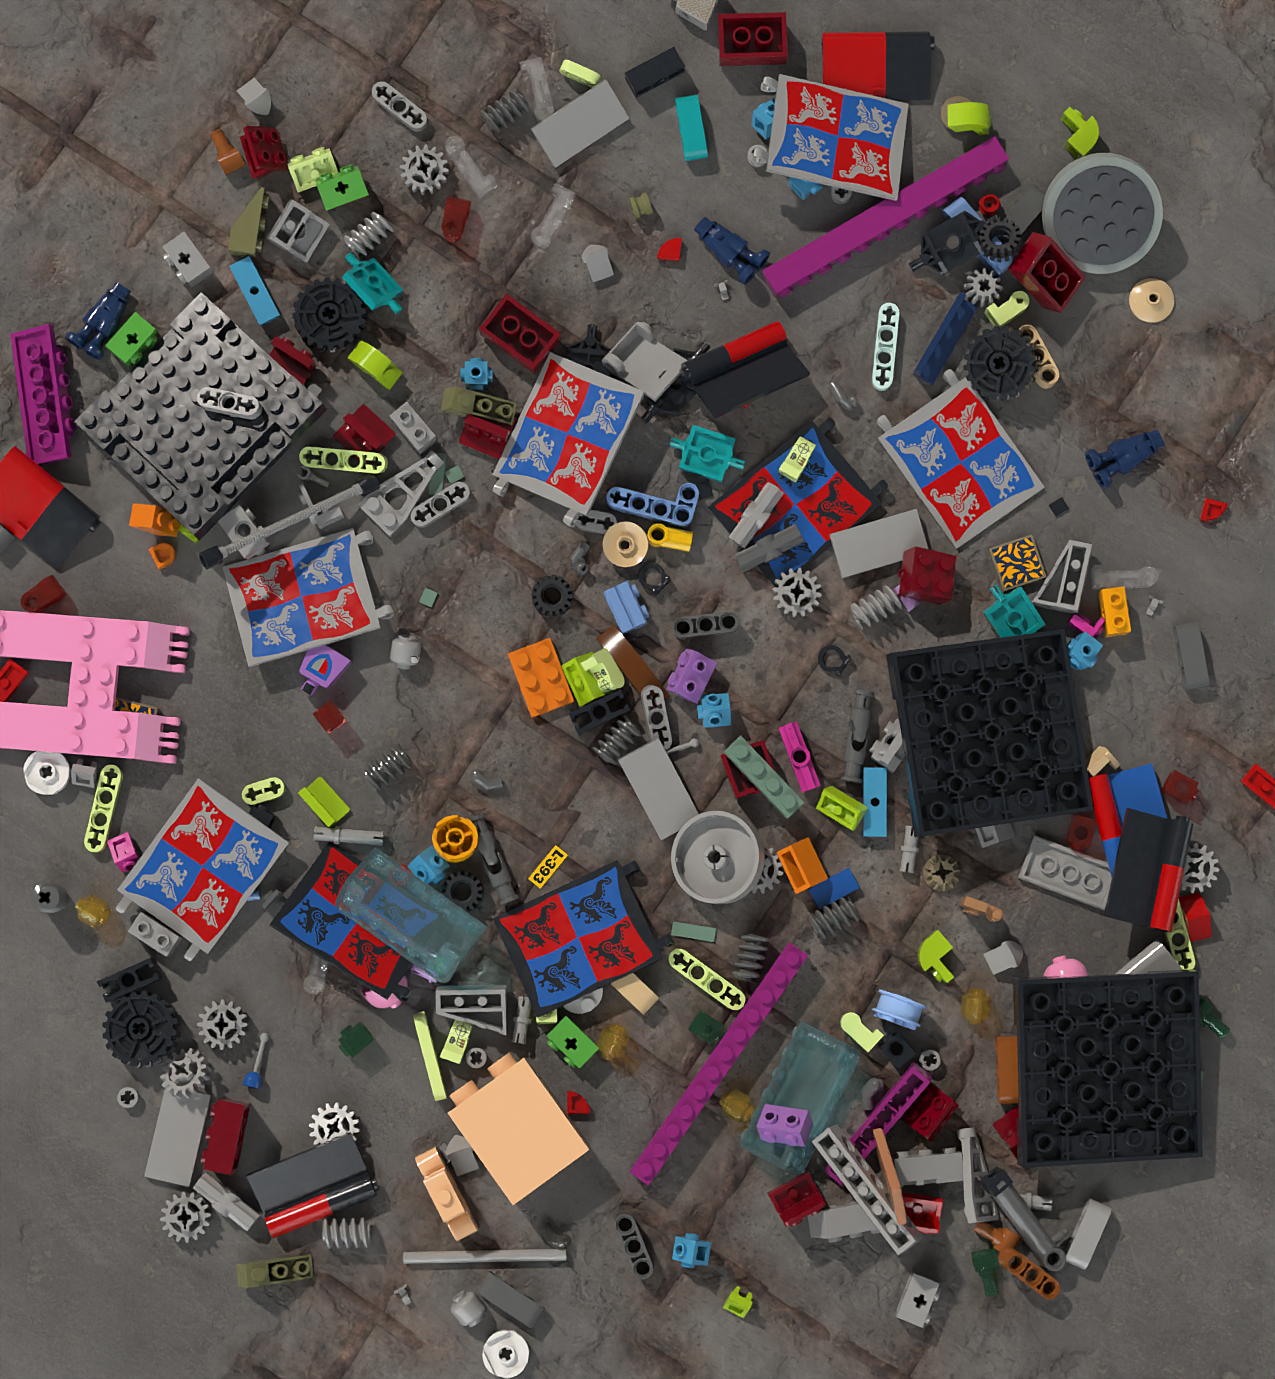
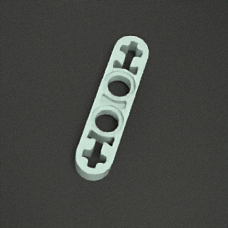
M893 303L883 304L878 313L872 385L879 391L889 389L893 381L899 322V309ZM891 309V313H895V315L891 316L890 325L881 326V323H886L887 318L883 312ZM884 330H889L893 334V339L885 342L881 339L880 333ZM886 352L890 355L891 360L889 363L883 364L879 362L878 355ZM890 368V371L885 370L884 376L888 382H885L883 386L880 385V381H876V378L880 377L881 369Z

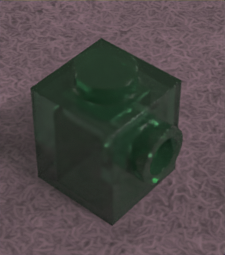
M701 1010L688 1028L689 1031L711 1045L714 1041L718 1043L725 1033L722 1030L723 1024Z
M359 1022L354 1027L351 1024L340 1032L342 1037L338 1039L341 1043L338 1047L346 1057L350 1055L354 1058L376 1039L365 1025Z

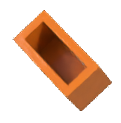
M133 503L129 526L153 535L177 537L180 522L164 508L156 505Z
M809 837L776 852L796 894L828 879Z

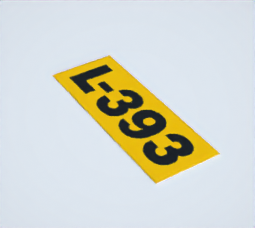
M555 845L528 879L541 889L568 855Z

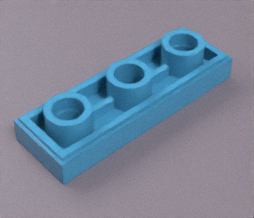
M248 256L230 265L229 267L260 327L281 317L250 257ZM254 289L259 290L256 295H252V291Z
M863 768V805L868 807L863 817V837H887V768ZM873 798L879 801L876 807L871 805V799Z

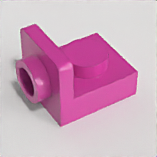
M1075 614L1068 621L1067 625L1079 634L1087 632L1090 636L1097 638L1105 628L1102 626L1105 619L1101 617L1092 627L1090 620L1083 615L1077 616Z
M126 832L107 841L114 863L122 873L131 871L140 859L129 832Z

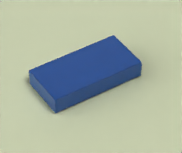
M847 868L808 890L820 910L823 906L831 904V902L844 897L860 887L851 870Z

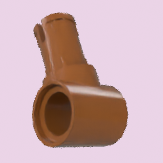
M217 129L210 134L218 150V157L216 158L225 175L246 166L237 147L234 148L233 145L229 144L222 129Z
M977 1222L973 1230L990 1240L993 1248L999 1252L1006 1247L1016 1250L1022 1239L1021 1236L1005 1227L997 1229L987 1222Z

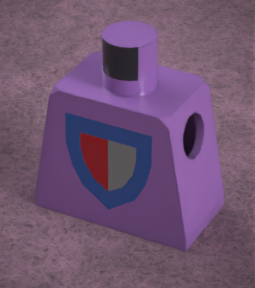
M326 645L307 650L299 673L307 677L301 690L310 696L314 695L319 685L329 690L350 667L352 661Z

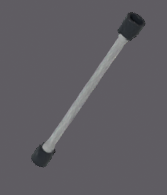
M370 473L356 480V484L346 491L282 519L280 522L278 521L225 547L221 546L218 548L216 545L200 552V561L203 567L208 570L222 563L223 558L227 557L228 554L285 529V527L287 528L353 496L361 494L364 497L380 489L379 482L376 476Z

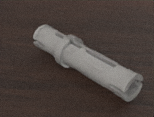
M315 826L314 828L315 833H324L323 835L314 834V841H331L334 844L344 842L383 846V839H374V837L384 838V831L340 829V826L335 828Z

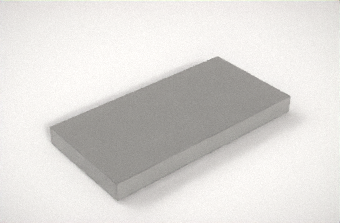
M603 80L532 127L531 131L553 167L556 168L630 118L607 80Z
M917 509L829 534L841 578L902 561L904 551L915 546L928 549Z
M659 738L618 759L660 840L678 832L686 822L699 815Z
M1033 835L1018 875V879L1105 911L1112 877L1108 863Z
M166 1089L164 1090L144 1177L188 1187L191 1186L212 1095L200 1092L196 1095L191 1092L190 1098L187 1099L183 1095L181 1099H178L175 1095H170Z

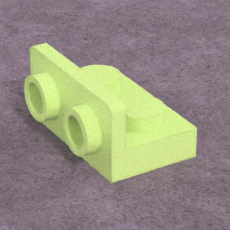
M324 147L313 150L312 155L307 157L303 155L290 159L291 162L288 163L297 192L317 186L315 181L319 180V176L331 172L333 175L338 173L330 149L325 150Z

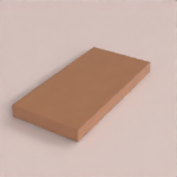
M881 1128L874 1129L873 1133L880 1168L898 1226L906 1224L907 1218L901 1187L883 1130Z

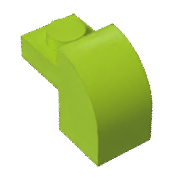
M978 102L947 105L948 127L954 132L973 130L980 136L989 135V128L991 127L989 105Z
M1069 107L1063 113L1061 120L1074 134L1067 140L1064 147L1076 159L1087 156L1093 149L1099 137V127L1093 116L1084 121V116L1078 110H1073Z
M360 341L348 356V359L361 371L371 375L388 390L392 388L403 373L388 357L363 341Z
M935 930L921 943L917 959L923 972L932 967L931 974L939 983L942 980L944 983H948L954 976L939 959L953 947L939 930Z

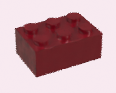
M786 12L718 14L719 66L786 64L788 56Z
M1035 232L1030 235L1020 252L1007 268L1043 308L1062 313L1086 278L1082 271L1051 237Z
M507 293L479 328L481 336L532 374L537 372L547 359L549 353L554 350L561 340V333Z
M227 1098L218 1099L216 1103H213L210 1117H214L213 1124L208 1127L206 1133V1140L209 1141L207 1150H203L201 1163L204 1164L203 1170L229 1175L237 1172L251 1103Z

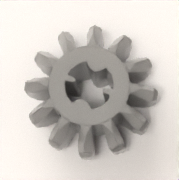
M983 268L981 274L978 270H974L973 276H967L966 280L968 283L964 285V289L968 290L966 298L974 297L971 302L972 304H976L978 300L980 301V307H984L985 301L988 305H992L994 303L993 299L998 300L1000 298L998 292L1002 291L1003 286L997 285L1001 281L1000 277L993 278L995 271H991L988 275L986 268ZM982 284L987 286L984 292L980 290Z

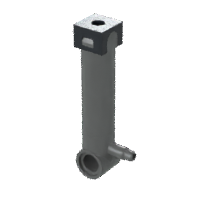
M996 1166L981 1178L979 1182L986 1192L993 1196L1036 1256L1038 1264L1051 1271L1061 1270L1065 1265L1066 1256L1056 1245L1069 1234L1068 1229L1063 1228L1050 1237L1012 1185L1013 1181L1006 1171ZM1054 1253L1053 1261L1048 1263V1256Z

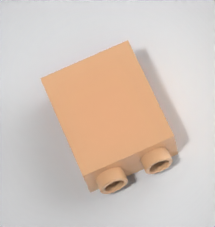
M509 1052L487 1068L494 1078L490 1083L479 1090L473 1080H471L449 1096L456 1107L448 1112V1114L509 1201L514 1205L586 1153L590 1147L528 1059L524 1057L519 1062H516Z

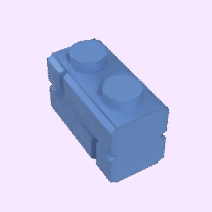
M626 581L603 592L622 635L647 624L646 618L649 617L646 607L644 605L640 606L637 601L640 595L635 584L630 586L629 581Z

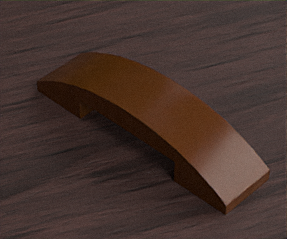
M614 625L596 638L603 648L607 647L617 666L640 695L646 686L654 685L662 690L664 701L670 697L654 673ZM650 690L649 695H646V698L652 701L653 706H649L650 708L659 706L655 705L654 697L658 696V693H654L652 690Z

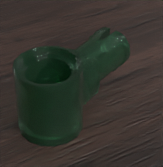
M1199 996L1200 1026L1208 1027L1221 1039L1224 1038L1230 1031V1028L1215 1016L1214 1007Z
M989 1248L971 1252L975 1272L982 1277L986 1296L999 1294L995 1275L997 1273L996 1268H999L995 1249Z

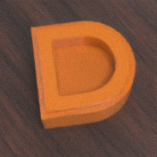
M160 543L148 549L159 570L171 565L175 561V549L168 543Z

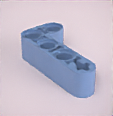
M962 197L957 198L942 210L946 220L963 211L970 213L980 221L982 220ZM996 236L993 237L992 242L994 244L1004 245ZM984 252L977 255L990 272L995 271V277H1000L1005 273L1014 258L1012 259L1009 256V261L1005 262V258H1001V262H997V258L994 261L990 260V256L986 258Z
M692 483L683 484L679 489L676 502L621 487H614L607 493V504L612 510L678 528H686L693 520L699 491ZM685 490H691L694 492L695 497L691 500H686L683 498L682 493ZM619 494L620 499L627 501V496H629V507H625V501L619 500L617 504L613 503V498L611 497ZM635 500H642L645 503V507L641 510H636L632 504ZM659 505L667 509V513L663 516H658L654 512V509ZM684 511L689 515V519L681 522L676 518L677 513Z

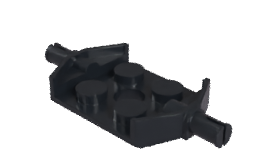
M963 211L922 234L921 255H919L920 258L908 263L911 270L914 272L920 267L928 265L944 276L948 271L981 254L980 231L981 229L983 230L985 223L989 226V220L992 219L993 222H996L997 215L995 214L985 221H980L970 213ZM952 236H956L959 239V244L954 249H950L947 246V241Z
M588 324L587 337L582 341L567 346L566 359L585 367H591L594 371L610 377V372L603 366L602 359L611 349L597 341V325H593L591 333L592 324Z
M703 341L701 346L694 352L676 348L673 349V352L686 360H690L706 353L711 346ZM679 375L677 378L682 381L680 389L674 390L669 386L656 402L646 396L649 408L641 416V419L649 423L653 416L658 413L678 417L696 395V392Z

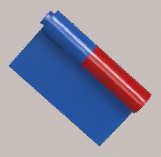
M1152 763L1109 775L1102 774L1089 778L1093 812L1111 877L1113 875L1126 808L1167 818Z

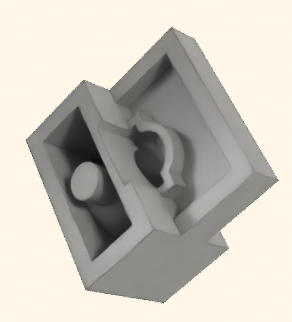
M289 200L266 239L307 263L330 224L296 201ZM303 224L304 227L302 228L301 232L295 240L294 237L299 228L301 227V225Z
M238 505L218 521L232 542H236L263 529L262 525L258 527L253 521L256 517L250 508L247 507L245 509L241 505ZM269 536L239 549V552L247 560L254 555H263L267 552L265 547L270 544L266 539Z
M896 719L894 723L888 722L882 731L886 734L881 742L876 740L869 750L873 753L870 758L882 767L887 768L891 773L896 770L905 756L899 719ZM889 739H894L890 745L887 744Z

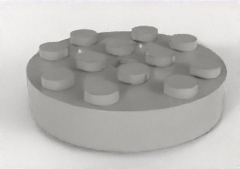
M708 811L691 818L678 832L671 852L673 873L681 888L691 897L712 904H728L745 897L758 883L765 861L763 843L756 829L744 818L724 811ZM717 852H719L721 856H725L721 857L718 863H716L714 860V856Z

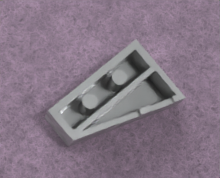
M1069 540L1037 596L1032 601L1034 606L1078 615L1093 550L1092 544Z
M507 985L437 986L436 1014L507 1035Z
M956 1147L942 1148L941 1153H933L932 1149L919 1150L917 1155H910L909 1151L895 1152L896 1156L891 1157L900 1187H904L903 1185L916 1184L918 1186L927 1183L963 1181L962 1152L956 1151Z
M857 1201L839 1206L831 1205L816 1215H808L811 1237L828 1239V1242L841 1241L842 1236L849 1235L850 1238L864 1236L863 1232L870 1230L871 1234L881 1233Z

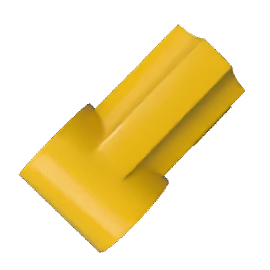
M654 524L647 533L648 543L653 547L661 546L689 552L693 532L665 527L662 524ZM655 530L661 531L663 539L660 541L654 540L651 533Z

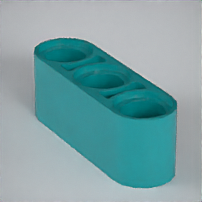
M698 95L675 98L685 162L708 158Z

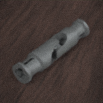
M855 690V706L851 710V730L848 733L844 756L846 765L844 776L841 777V780L861 783V765L865 761L868 739L866 731L871 721L872 712L870 711V706L875 693ZM851 741L855 743L863 742L858 752L853 749Z
M482 813L469 820L477 829L478 843L476 849L484 855L482 857L484 868L492 887L496 888L501 900L499 903L502 906L518 899L519 895L515 894L511 885L512 879L502 855L498 851L496 853V840L492 831L488 830L484 820L485 814ZM501 861V872L498 874L491 873L488 866L496 865Z

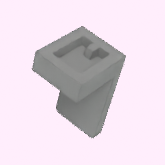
M304 484L299 485L301 492H298L302 504H308L309 507L313 506L314 504ZM334 505L323 510L321 515L316 513L309 517L313 525L317 524L320 529L345 518L340 507L335 508Z

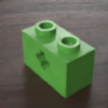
M347 165L340 169L341 172L333 175L331 172L319 176V180L315 181L326 211L368 195L358 166ZM342 181L345 185L344 190L340 191L338 182Z
M134 312L105 346L130 368L132 364L136 365L142 359V353L147 347L151 348L157 342L159 333L145 319ZM132 338L137 339L138 343H131L130 340Z
M567 1016L547 1035L550 1039L547 1043L556 1052L560 1049L566 1055L563 1059L572 1068L575 1066L581 1068L599 1049ZM567 1038L571 1040L575 1038L577 1040L575 1043L577 1048H570L568 1050L565 1047L567 1045L565 1040Z

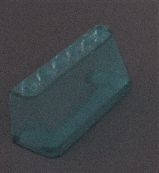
M376 847L346 879L336 899V906L340 912L435 980L446 983L452 978L488 928Z
M802 1021L794 1028L793 1038L789 1046L783 1050L782 1060L779 1066L772 1072V1080L769 1086L764 1089L761 1095V1102L758 1108L753 1111L751 1122L742 1133L739 1147L797 1176L805 1170L816 1148L812 1141L824 1132L860 1058V1051ZM765 1104L809 1111L813 1126L805 1147L789 1146L777 1142L768 1143L761 1140L756 1126Z

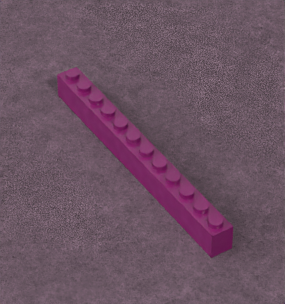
M994 136L899 191L897 201L885 199L762 270V277L775 298L779 296L784 298L793 292L794 287L798 285L803 287L813 280V276L819 273L820 275L828 273L832 270V265L838 262L840 264L847 262L852 258L851 254L857 251L859 253L866 251L871 247L870 244L876 240L879 242L885 240L890 236V232L896 228L898 231L904 229L910 224L909 221L915 217L919 220L929 213V209L935 206L936 208L942 207L948 202V198L954 195L956 197L963 195L968 191L967 187L973 184L975 186L982 184L987 180L986 176L992 173L994 175L1001 173L1006 169L1005 165H1007L1009 158Z
M790 942L786 944L630 1169L631 1174L648 1186L650 1185L808 957L806 953Z

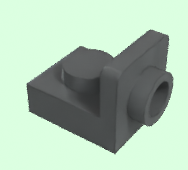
M279 889L275 891L270 890L262 899L264 901L262 907L275 917L288 897Z

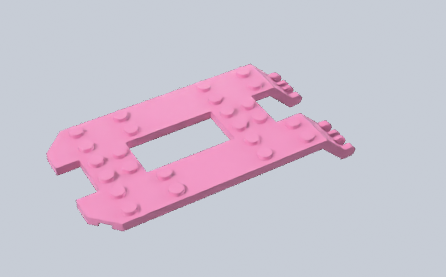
M0 610V657L72 662L67 707L0 702V748L127 758L176 764L177 757L175 755H161V747L177 749L178 743L163 742L162 738L179 739V734L176 732L164 733L163 727L164 724L179 726L181 718L115 711L119 666L186 673L185 665L170 664L171 656L177 658H186L188 656L187 652L171 651L172 647L188 648V642H172L173 634L190 635V628L148 621Z

